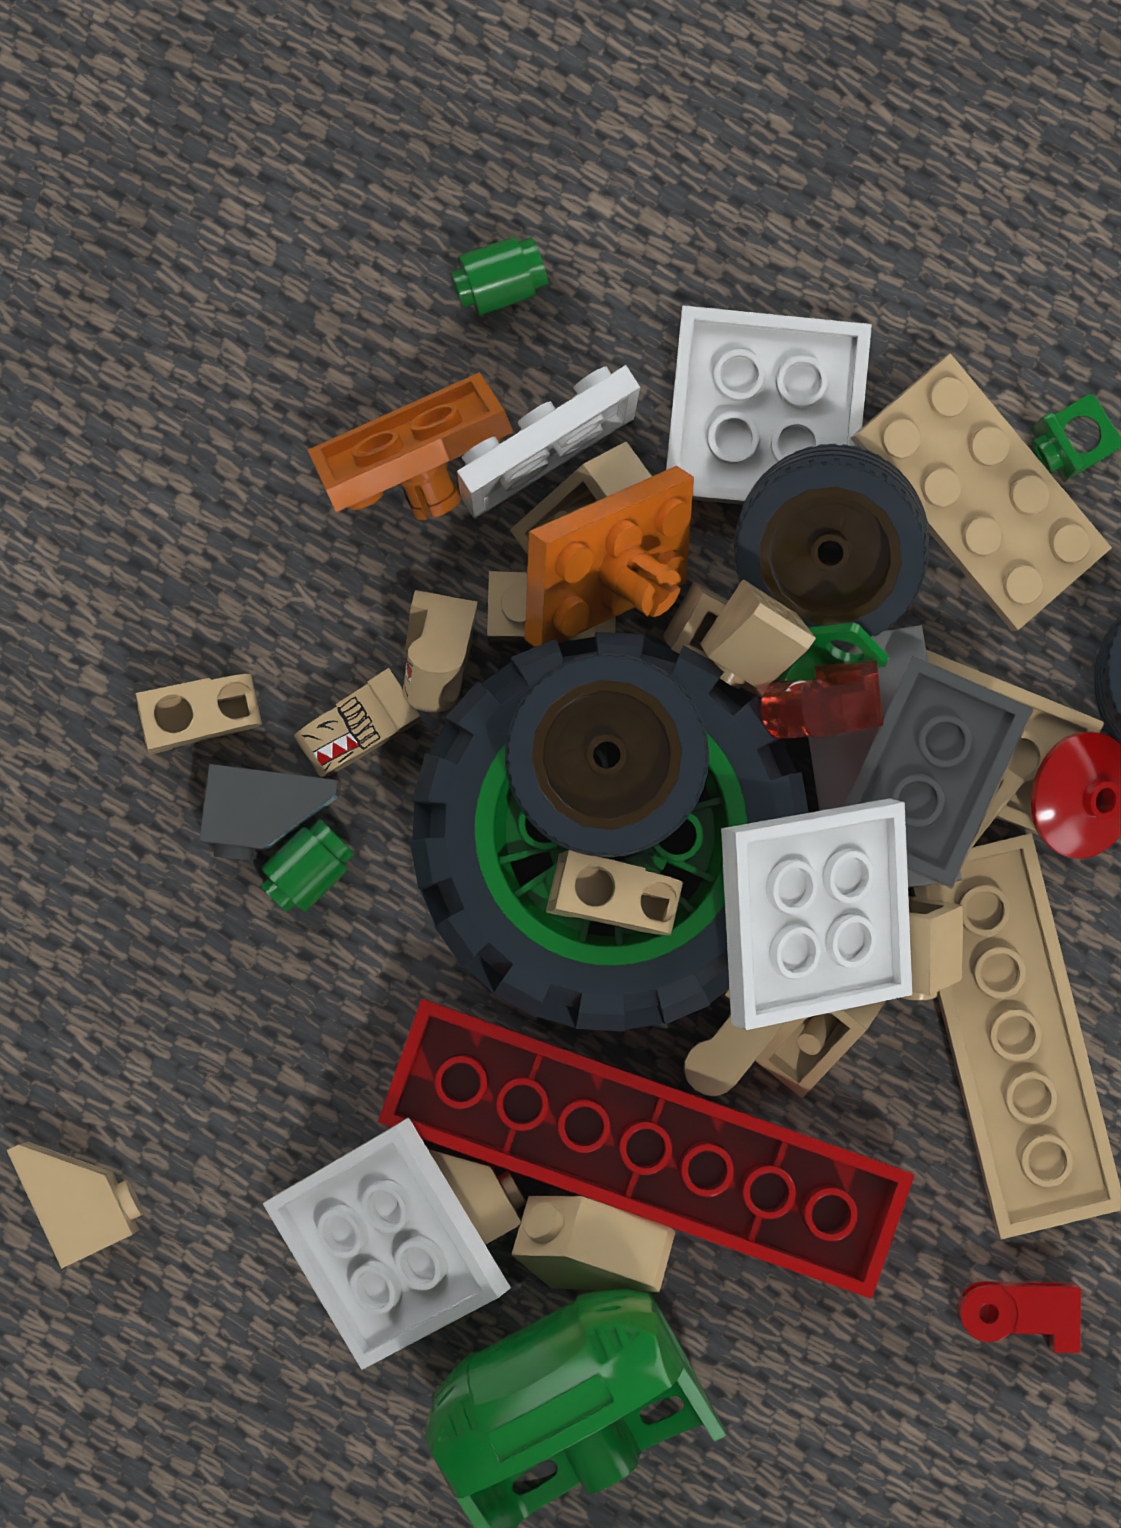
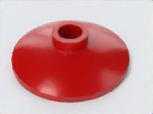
M1090 731L1069 735L1054 745L1039 765L1031 791V814L1038 835L1054 852L1075 859L1090 858L1107 850L1121 836V744L1110 736Z

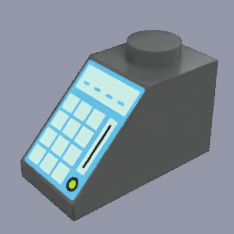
M209 764L199 841L215 844L214 857L252 861L253 849L271 850L340 796L341 783L338 780Z

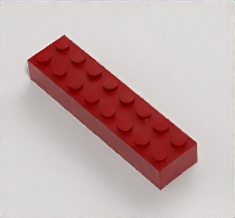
M425 998L420 1001L377 1123L393 1127L409 1118L420 1137L427 1141L872 1299L915 1176V1174L897 1166Z

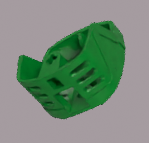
M632 1288L599 1290L578 1295L575 1301L481 1351L471 1352L453 1369L436 1391L426 1419L424 1439L453 1496L474 1528H517L521 1521L578 1486L579 1481L587 1494H593L612 1486L629 1475L637 1467L641 1451L666 1439L704 1425L715 1442L726 1436V1431L651 1293ZM677 1396L684 1403L682 1410L651 1423L645 1422L640 1416L643 1408L665 1398ZM546 1460H551L556 1464L557 1472L553 1477L522 1495L514 1493L512 1488L513 1482L526 1471Z

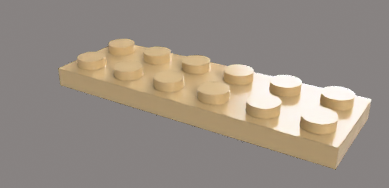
M1032 833L972 847L960 870L962 881L955 882L952 889L938 884L912 888L911 891L913 897L963 905L962 980L938 991L937 996L997 1238L1002 1240L1120 1211L1121 1186Z

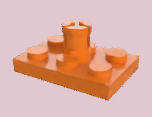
M479 372L310 448L308 452L335 512L347 507L350 510L368 507L383 496V491L400 484L403 486L410 501V509L414 518L417 520H427L430 514H432L433 518L446 514L461 501L459 491L456 485L452 483L446 469L447 462L464 455L488 438L495 436L500 443V438L513 433V429L504 408Z
M676 465L529 531L525 640L534 647L554 639L559 644L635 607L646 616L651 615L652 617L660 616L666 612L678 597L680 592L679 586L686 583L694 476Z

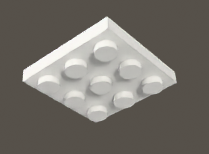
M682 306L666 470L677 465L694 476L692 500L743 505L759 478L775 463L793 454L795 451L810 446L815 447L820 444L830 443L857 446L851 440V437L862 428L872 324Z
M625 365L612 374L607 366L594 371L573 387L577 393L573 399L555 409L551 401L546 402L518 421L521 430L501 444L495 436L488 438L465 453L462 459L466 465L457 471L461 499L473 518L476 519L634 420L640 386L628 367Z
M889 798L721 828L731 1025L743 1030H750L912 995L905 802Z
M409 1118L263 1203L361 1370L490 1303L511 1288Z

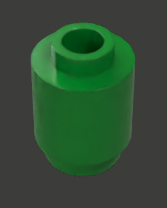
M513 236L459 255L460 269L450 272L461 307L465 308L473 305L478 316L535 297L536 289L548 285L546 270L532 237L518 241Z
M319 818L309 829L303 825L260 867L269 877L260 886L285 912L288 913L297 905L306 913L348 871L345 864L355 853Z

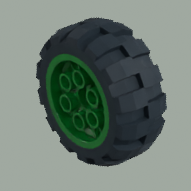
M595 632V637L566 641L559 644L554 639L511 657V662L487 680L481 684L477 681L445 717L447 722L429 754L425 753L412 799L414 802V816L410 845L418 890L421 891L435 924L434 928L461 966L472 973L494 995L534 1017L575 1027V1029L625 1031L627 1029L661 1023L667 1024L709 1006L713 1000L729 990L721 828L809 813L802 772L797 773L782 739L785 733L757 695L752 698L742 688L737 689L720 679L724 671L718 668L712 660L684 645L679 654L671 650L670 646L645 640L644 634ZM599 653H615L633 656L650 662L671 675L687 691L697 706L704 722L709 746V764L702 791L705 801L697 803L685 820L694 831V842L691 849L684 854L674 855L666 852L658 843L637 853L617 857H602L610 860L620 858L622 861L619 862L646 868L645 871L660 874L667 862L701 878L698 886L687 901L680 895L671 935L646 933L614 925L615 936L587 934L590 920L546 913L559 854L569 849L553 841L549 843L537 842L528 835L525 827L527 818L518 806L509 785L505 764V746L510 722L517 706L527 691L547 672L574 658ZM607 742L600 743L598 745L599 748L594 750V757L602 768H612L608 765ZM549 852L554 865L521 887L510 862Z

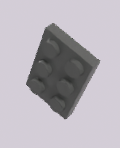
M912 656L844 806L889 798L905 802L907 869L952 889L1029 722L1033 708Z

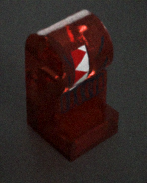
M877 660L816 665V680L776 681L768 686L761 702V716L765 728L776 738L780 739L808 736L817 738L883 726Z

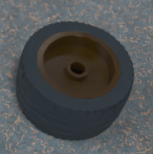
M830 443L806 447L784 457L770 467L749 492L740 513L734 538V560L740 583L744 579L796 612L807 627L856 623L870 637H875L890 628L910 607L923 584L929 556L928 521L922 502L914 487L891 462L884 460L883 457L872 451L847 444L837 445ZM825 541L839 543V549L833 551L825 549ZM840 640L830 641L833 646L839 647L851 644Z
M599 653L574 658L560 664L543 675L527 691L517 706L509 725L505 746V764L513 796L523 814L539 832L556 844L577 853L597 857H617L637 853L658 844L684 823L697 804L705 785L709 764V746L705 725L697 706L687 691L671 675L656 665L640 658L615 653ZM612 742L615 747L619 748L620 760L614 767L602 768L600 764L595 762L594 750L599 748L598 745L600 743Z

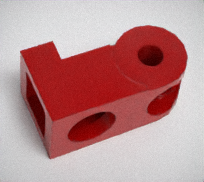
M981 1281L965 1288L958 1298L956 1307L958 1320L968 1334L979 1341L988 1343L1000 1341L1010 1333L1048 1334V1347L1054 1353H1080L1081 1287L1075 1283Z

